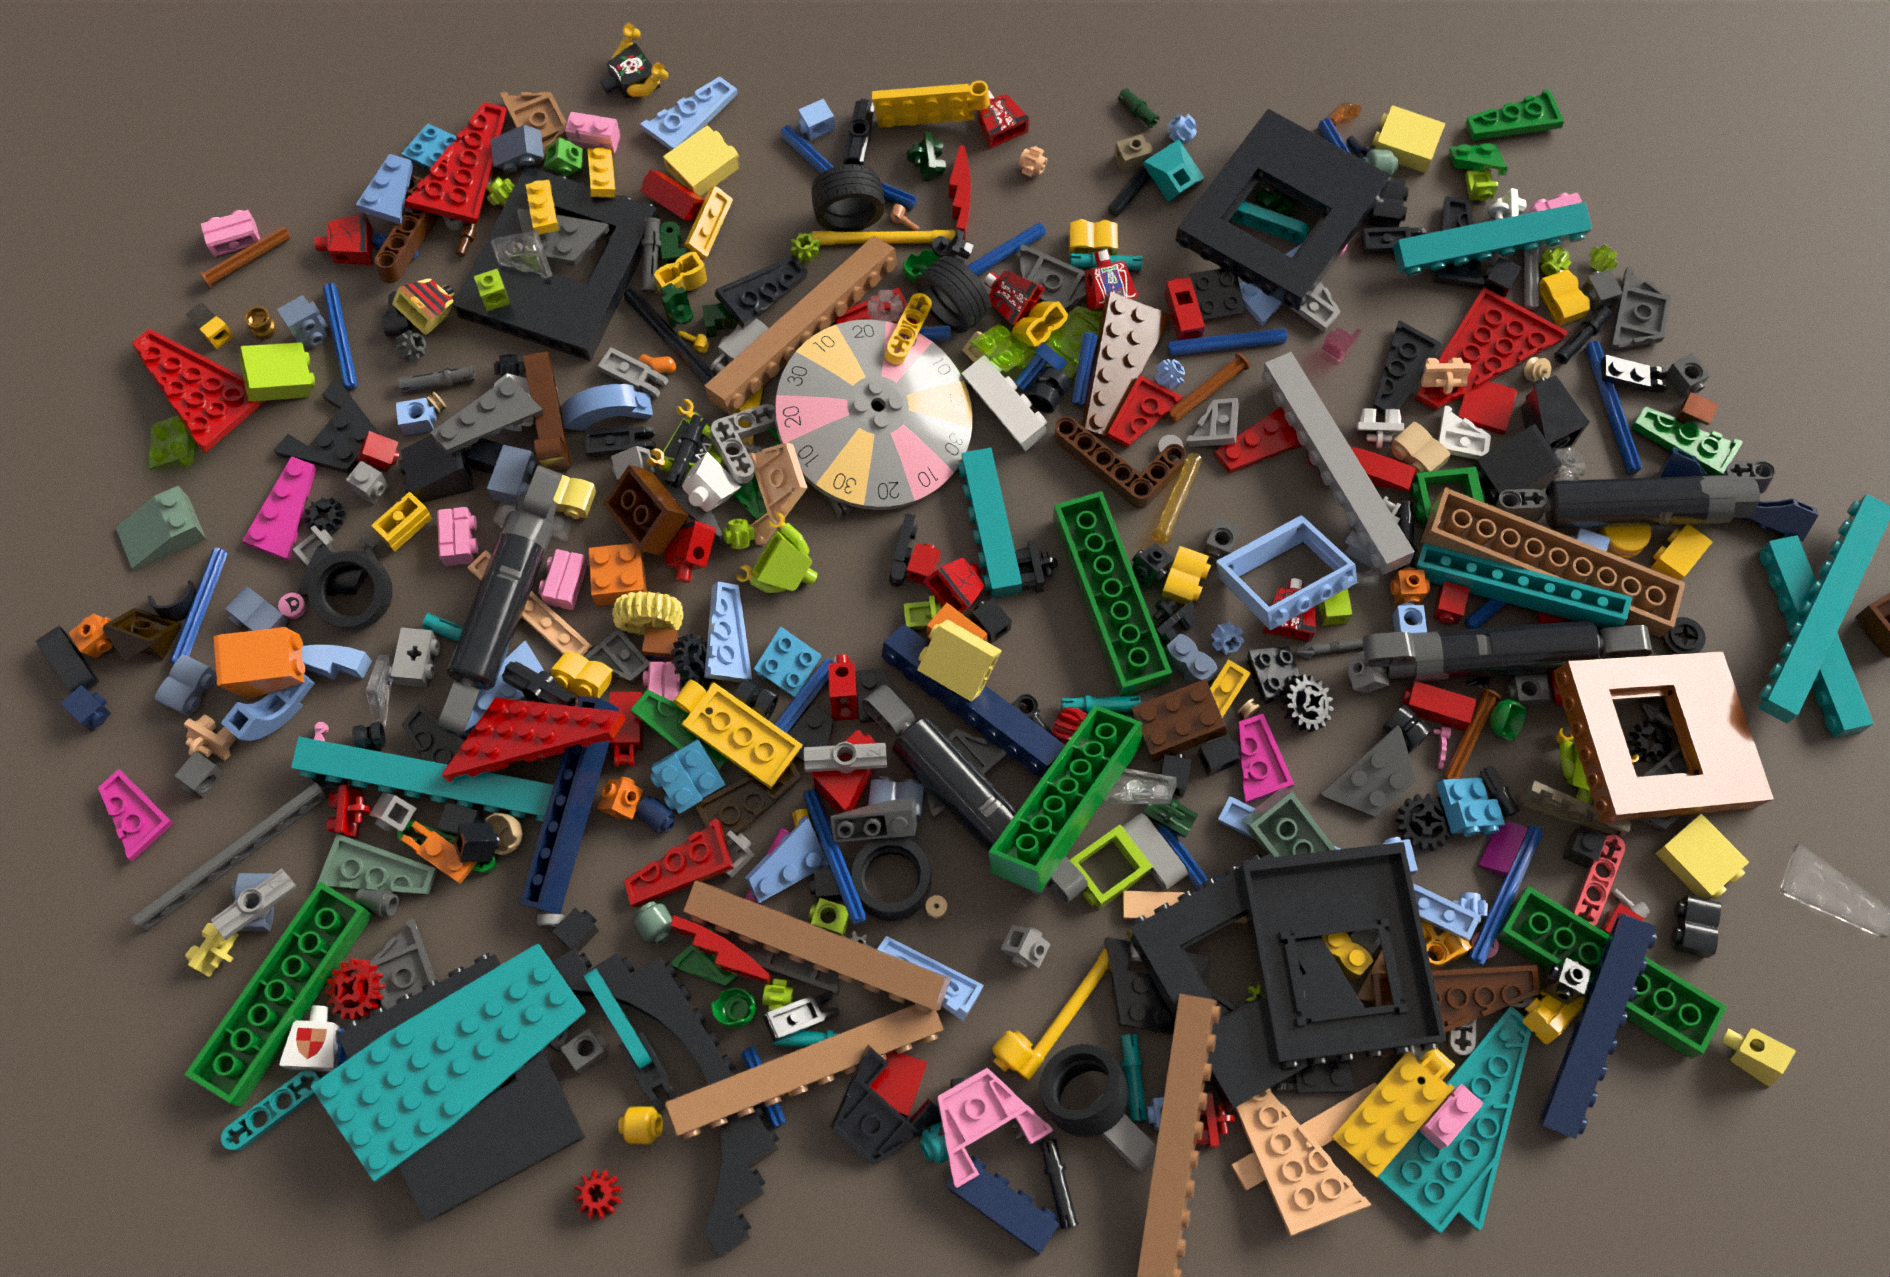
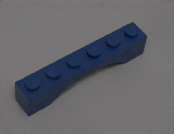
M1672 447L1659 471V477L1708 476L1696 456ZM1790 498L1780 501H1760L1752 517H1740V519L1747 520V518H1750L1765 530L1770 531L1773 528L1781 532L1780 535L1784 538L1798 535L1799 540L1803 542L1819 514L1817 508Z

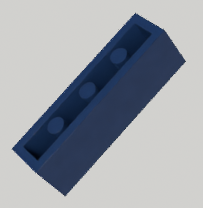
M972 1156L971 1161L979 1175L957 1188L953 1184L951 1175L945 1184V1188L1037 1255H1040L1060 1225L1055 1221L1057 1216L1046 1207H1042L1041 1210L1031 1204L1034 1200L1032 1197L1020 1189L1017 1193L1008 1187L1010 1182L998 1173L992 1176L984 1170L986 1165L978 1158Z

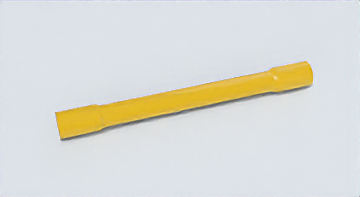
M955 230L899 232L812 231L813 240L819 239V245L865 244L873 236L887 244L932 243L937 236H944L951 241L955 235Z
M1104 948L1097 962L1032 1050L1033 1056L1017 1072L1027 1081H1030L1047 1053L1109 969L1107 949Z

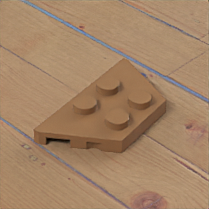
M507 92L500 93L501 99L516 128L525 125L541 130L544 158L535 161V166H538L545 159V147L559 137L562 139L567 137L565 132L567 122L551 92H521V96H508Z

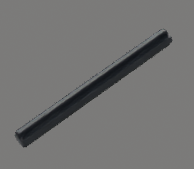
M629 288L624 292L625 300L704 384H707L716 376L634 288Z

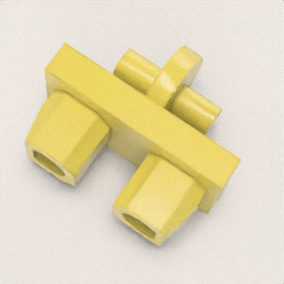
M207 923L202 930V936L206 939L200 948L196 945L191 947L185 957L190 961L188 963L189 966L210 977L223 959L230 963L234 958L227 953L239 934L235 933L226 940L212 923Z

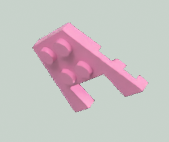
M988 1068L937 1097L955 1188L979 1175L965 1147L1011 1119L1016 1118L1029 1144L1053 1131L1048 1123L1044 1122L1035 1111L1020 1100Z

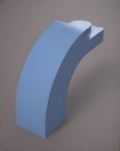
M610 384L593 387L573 395L560 406L564 428L578 431L588 430L597 421L608 417L627 416L648 420L653 416L649 394L636 392L633 385Z
M304 674L303 684L269 693L263 699L253 704L237 702L222 720L221 724L240 740L253 741L268 736L286 724L304 706L300 702L315 683Z

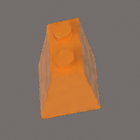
M286 627L213 636L217 686L249 700L304 683L305 665L302 661L301 653L303 642L298 633Z

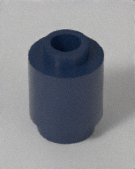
M648 795L636 807V813L639 814L638 818L657 834L669 832L676 823V820H674L676 814L656 797L652 798Z

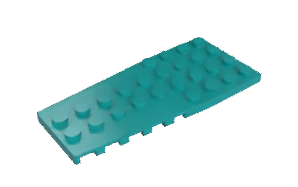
M536 944L385 1033L310 1087L372 1180L377 1182L453 1127L479 1105V1102L486 1096L493 1093L532 1057L545 1049L552 1040L565 1032L578 1018L585 1015L586 1010L542 947Z

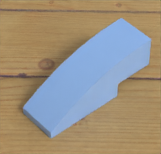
M308 645L303 646L301 649L305 670L333 680L336 679L339 671L363 679L372 662L366 652L349 647Z

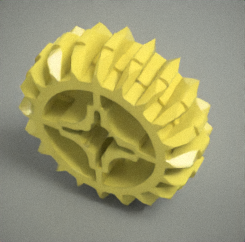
M639 591L638 593L630 592L628 595L624 594L617 598L614 603L612 616L614 617L613 622L616 627L622 631H627L629 634L634 633L638 636L645 635L646 627L679 630L682 625L683 611L681 602L675 597H670L668 594L663 595L659 592Z

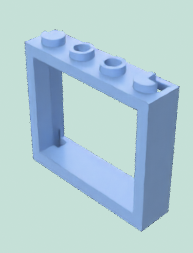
M1302 515L1216 561L1219 579L1269 630L1284 624L1288 620L1357 583L1355 563ZM1302 542L1334 570L1329 575L1270 607L1239 578V576Z

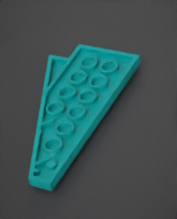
M1512 1006L1506 1009L1445 1083L1448 1086L1451 1084L1453 1087L1462 1084L1482 1101L1483 1105L1453 1141L1441 1150L1418 1130L1376 1178L1437 1234L1443 1232L1456 1214L1476 1231H1480L1483 1228L1532 1032L1523 1023L1524 1016Z

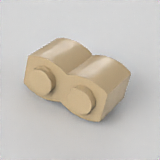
M1415 421L1394 438L1391 444L1393 455L1398 460H1403L1416 468L1415 475L1420 472L1438 471L1448 462L1451 455L1443 444L1432 438L1429 432Z

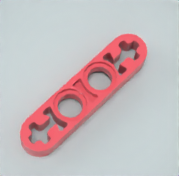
M1613 834L1606 836L1598 861L1588 868L1572 910L1574 914L1581 915L1586 911L1587 907L1592 908L1588 911L1586 919L1594 926L1599 921L1625 852L1624 841L1619 836ZM1612 842L1615 851L1610 854L1608 859L1604 858L1609 851V847L1606 845ZM1601 864L1607 867L1609 871L1607 878L1597 875L1595 870L1597 865ZM1588 888H1594L1599 892V901L1594 902L1587 897L1586 892Z

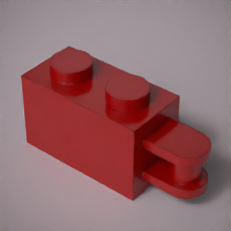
M610 692V698L607 702L619 707V712H622L626 718L614 739L609 742L611 751H615V767H620V764H629L630 767H634L636 750H643L644 723L629 711L642 696V692ZM621 750H629V754H621Z

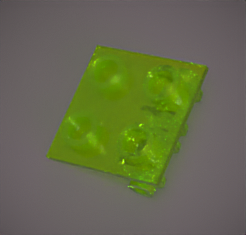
M1000 323L969 342L1005 372L1014 367L1016 369H1024L1028 363L1025 360L1035 355L1032 349Z
M178 415L152 424L148 469L177 460L181 461L180 464L183 466H190L191 462L194 461V450L192 449L195 448V441Z

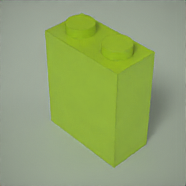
M302 342L241 346L239 361L248 402L310 397L311 387H315V378L313 372L309 373L310 356L308 352H304Z

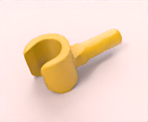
M681 330L678 332L680 337L694 343V350L700 353L707 352L709 342L705 335H690Z

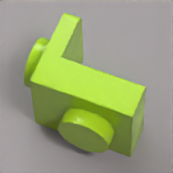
M1484 170V172L1467 171L1465 179L1469 200L1486 201L1493 199L1498 189V182H1493L1491 170Z
M934 595L929 596V601L904 604L906 626L912 630L927 629V624L941 610L940 603L935 604Z

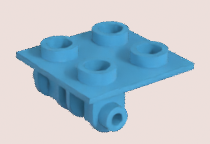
M427 124L401 155L407 157L413 164L417 163L422 168H428L430 171L447 147L454 143L456 136Z
M780 626L753 670L758 672L756 676L759 679L765 681L767 678L795 698L822 655Z

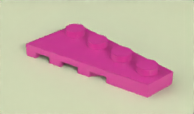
M291 456L242 541L245 545L285 561H291L292 546L297 540L298 525L300 519H303L305 512L303 509L306 499L309 498L316 473V468L313 464Z

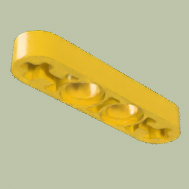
M914 294L905 308L884 352V357L889 363L901 365L905 362L932 306L931 299L925 294ZM918 304L922 306L920 311L916 310ZM907 318L915 319L918 323L912 324L907 321ZM900 333L906 334V335L909 336L910 339H909V340L902 339V338L899 336V334H900ZM896 347L901 348L898 354L894 352Z

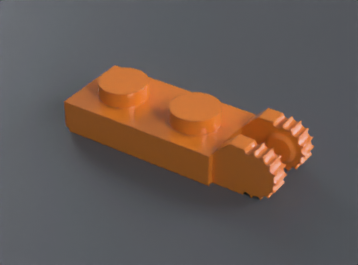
M415 821L412 827L417 833L424 835L427 839L421 846L410 836L404 835L401 840L417 851L416 853L421 858L461 884L477 862H460L453 844L434 831L430 832Z

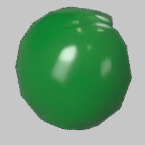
M923 249L919 255H914L912 252L903 262V274L911 283L916 284L920 275L940 257L928 249Z
M1505 699L1499 702L1490 714V726L1493 733L1503 739L1513 741L1523 728L1526 719V707L1512 699Z
M738 987L726 991L723 990L718 999L711 1004L712 1016L722 1027L731 1030L741 1029L749 1024L756 1012L754 997L746 989Z

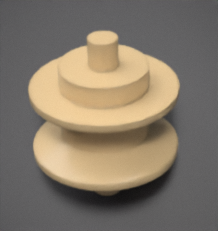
M1537 357L1530 358L1524 368L1526 379L1530 382H1535L1543 377L1548 379L1551 374L1549 360Z

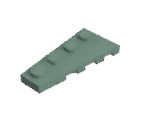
M336 834L316 885L322 882L328 887L429 895L439 869Z

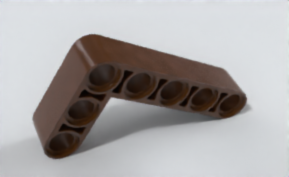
M411 175L405 199L414 193L416 186L421 180H424L423 178ZM405 208L402 213V223L395 224L375 257V264L380 279L383 282L394 283L401 278L439 215L413 208Z
M549 351L524 355L531 398L543 409V415L535 418L539 439L534 440L538 462L541 466L553 471L569 469L572 466Z
M1061 417L1055 424V441L1136 508L1148 506L1184 467L1185 449L1179 444H1170L1140 474L1073 418ZM1068 429L1071 431V433L1066 435L1062 434L1060 431ZM1086 444L1090 448L1087 450H1083L1079 448V446ZM1172 455L1177 456L1179 461L1172 462L1168 457ZM1106 460L1109 463L1107 465H1100L1097 461ZM1159 473L1163 478L1155 479L1151 475ZM1118 475H1124L1128 479L1121 481L1118 480L1116 477ZM1142 490L1146 492V495L1138 496L1135 492Z

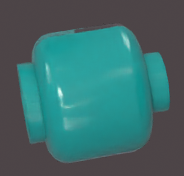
M942 1121L925 1129L922 1132V1140L919 1141L920 1148L929 1162L933 1160L937 1164H942L949 1160Z

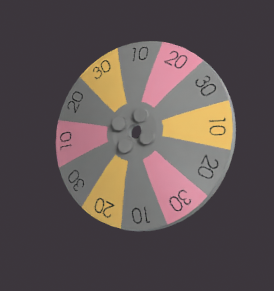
M855 320L836 324L822 330L807 340L794 353L782 373L775 397L774 410L775 424L780 443L793 444L804 479L815 489L835 501L871 510H889L912 505L939 490L953 476L958 468V463L962 462V453L967 451L971 438L973 417L971 401L965 382L952 360L944 351L919 333L905 362L901 365L891 364L885 359L884 352L897 324L880 320ZM900 333V334H899V336H900L902 339H905V340H909V339H910L909 336L906 335V334H903V333ZM896 347L894 352L898 354L901 348ZM875 401L882 403L884 410L880 412L873 410L871 403Z

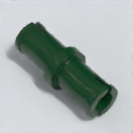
M1128 88L1123 89L1119 93L1118 100L1130 109V113L1134 117L1141 119L1149 128H1153L1158 123L1157 120L1160 117L1147 107V103L1143 99H1138Z

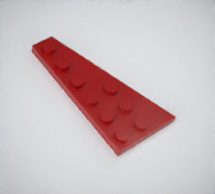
M483 102L469 120V124L456 136L454 143L447 147L431 167L430 173L423 181L419 182L414 193L407 197L405 207L477 224L493 166L490 139L501 135L507 108Z

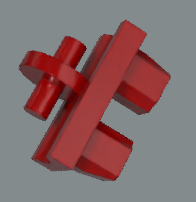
M339 785V791L329 795L330 807L336 809L337 814L336 817H330L327 820L326 830L351 839L358 838L359 824H362V816L369 815L371 807L363 805L364 797H362V791L351 789L348 785Z
M1208 1093L1206 1109L1200 1111V1117L1203 1116L1204 1127L1201 1140L1196 1139V1145H1207V1149L1219 1146L1217 1124H1219L1220 1135L1228 1134L1227 1123L1235 1122L1234 1115H1226L1224 1105L1216 1106L1217 1116H1215L1212 1093Z

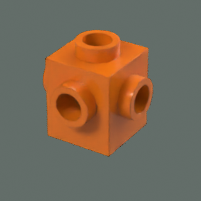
M1408 567L1397 572L1395 578L1390 583L1395 606H1400L1403 603H1414L1415 605L1422 603L1430 591V582L1428 578L1425 579L1424 570Z
M93 613L89 617L84 618L78 626L71 630L69 634L79 651L93 658H98L104 652L109 651L113 644L103 631V625L112 620L108 617L102 618Z
M620 776L619 779H608L602 789V797L597 809L616 819H633L636 807L641 802L643 789L634 785L635 781L627 777Z

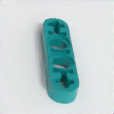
M1245 201L1230 219L1231 221L1294 243H1303L1310 231L1309 226L1302 221Z
M595 968L585 974V980L639 1069L651 1063L652 1059L598 970Z
M304 1070L298 1073L228 1125L221 1134L222 1145L232 1151H241L247 1148L315 1097L316 1094L312 1089H300L305 1086L304 1080L306 1078L314 1079L311 1083L312 1085L320 1080L321 1076L311 1070ZM294 1087L295 1089L300 1090L298 1094H300L302 1097L299 1098L298 1095L293 1090H291V1088ZM283 1094H289L291 1096L290 1106L286 1109H279L277 1105L279 1097ZM259 1112H265L267 1115L266 1124L256 1128L253 1123L254 1116ZM244 1123H246V1126H247L251 1131H253L252 1134H250L249 1132H246V1131H245L247 1128H246L245 1126H243ZM245 1131L239 1136L240 1142L238 1144L230 1143L233 1139V1132L242 1133Z

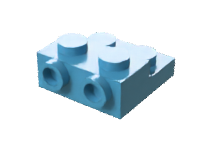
M699 738L656 762L651 768L653 773L650 774L653 783L657 788L663 787L667 794L664 796L666 804L670 810L676 809L679 814L726 785L724 778Z
M1482 778L1444 779L1436 783L1452 834L1463 833L1465 837L1483 832L1484 835H1491L1499 832V827L1505 825L1498 800L1488 798Z

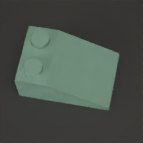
M179 485L155 495L116 526L117 533L133 570H137L206 539L190 498Z
M1283 787L1241 820L1267 854L1271 853L1273 857L1336 850L1295 794Z

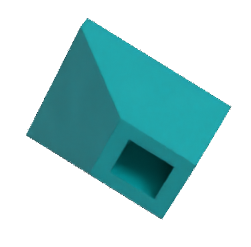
M1179 139L1142 163L1168 202L1205 179Z

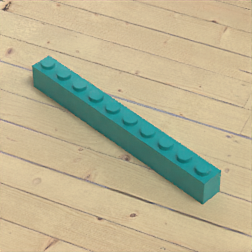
M1868 494L1859 501L1854 500L1847 511L1850 516L1848 520L1841 524L1837 532L1840 534V537L1832 543L1828 550L1831 556L1829 560L1824 561L1818 571L1821 577L1819 581L1816 580L1808 592L1811 594L1810 600L1805 601L1799 611V614L1802 616L1799 622L1796 621L1789 631V635L1792 637L1789 642L1783 645L1779 652V656L1782 658L1779 663L1773 666L1769 673V677L1772 679L1769 685L1766 684L1759 694V698L1762 700L1758 709L1786 724L1798 716L1890 521V505Z
M298 737L291 768L299 770V776L315 779L316 774L326 775L325 781L341 784L342 779L352 780V786L368 788V784L378 785V791L393 794L395 789L405 790L404 796L420 798L421 794L431 795V801L446 803L447 799L457 800L456 805L466 808H473V804L483 805V811L499 813L500 809L510 810L509 815L519 818H525L526 814L536 815L535 820L540 822L544 821L554 786L552 784L483 772L473 777L465 774L454 777L453 782H446L442 773L448 766L447 764L305 737Z

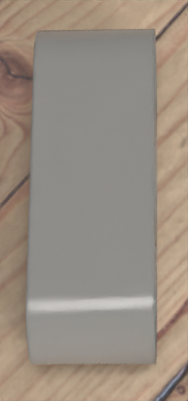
M1140 813L1122 826L1153 866L1150 874L1164 890L1169 889L1188 875V871L1182 861L1146 815Z
M1101 1094L1090 1106L1097 1103L1104 1094ZM1123 1114V1117L1116 1126L1100 1134L1140 1174L1155 1161L1157 1146L1125 1114Z

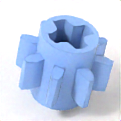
M1181 114L1176 115L1168 125L1170 129L1168 131L1169 137L1174 142L1179 139L1183 143H1188L1197 132L1195 120L1189 114L1185 117Z
M1169 359L1163 360L1155 367L1158 373L1154 377L1159 385L1165 388L1169 387L1172 390L1184 382L1181 377L1185 374V370L1177 360H1172L1171 362Z
M1228 621L1227 624H1218L1214 633H1211L1212 638L1215 640L1212 645L1217 651L1222 650L1225 655L1228 652H1237L1241 643L1245 642L1240 636L1243 631L1238 625L1234 626L1231 621Z
M1461 893L1460 901L1453 900L1454 903L1481 916H1487L1486 900H1481V895L1478 893Z

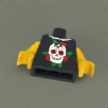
M627 23L623 28L626 38H622L617 50L607 63L610 77L600 82L607 94L619 89L626 99L648 97L653 90L660 88L659 80H666L668 72L664 70L665 66L659 62L652 66L637 43H632V40L640 38L641 33L638 29H634L633 24Z

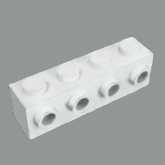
M983 355L967 368L962 375L1024 451H1027L1048 434L1044 426L1047 421L1039 411L1034 414L1029 408L1032 406V403L1024 394L1018 395L1015 391L1018 387L1009 376L1004 378L1000 372L1003 369L995 359L990 361Z

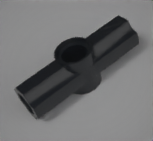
M861 98V100L855 102L843 159L845 165L855 164L864 166L875 113L874 105L869 99Z
M511 661L505 666L504 673L502 674L503 681L521 691L528 701L576 707L578 696L558 685L549 673L545 671L537 673L517 661Z

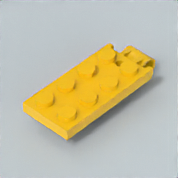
M979 80L973 82L970 86L968 84L872 91V101L878 126L888 128L902 125L914 126L917 124L975 120L973 110H985L990 104L988 86L984 81Z
M689 679L673 700L679 708L689 713L688 717L682 721V727L770 789H772L803 746L716 683L712 682L706 692L700 684ZM706 710H712L713 713L708 715Z
M1438 1049L1427 1051L1420 1061L1413 1056L1414 1052L1412 1050L1410 1053L1405 1054L1332 1136L1333 1140L1375 1178L1379 1176L1454 1090L1451 1084L1448 1086L1442 1080L1455 1064ZM1420 1077L1425 1080V1084L1420 1085L1417 1082V1079Z

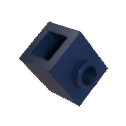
M82 685L60 703L90 731L101 726L106 721V718L112 714L105 707L108 702L98 692L92 694Z

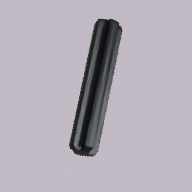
M1142 165L1108 206L1109 214L1118 217L1150 179L1151 176L1144 165Z

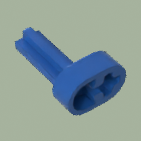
M1041 342L1034 351L1037 353L1036 356L1014 381L1024 391L1027 390L1048 363L1060 371L1068 363L1044 342Z

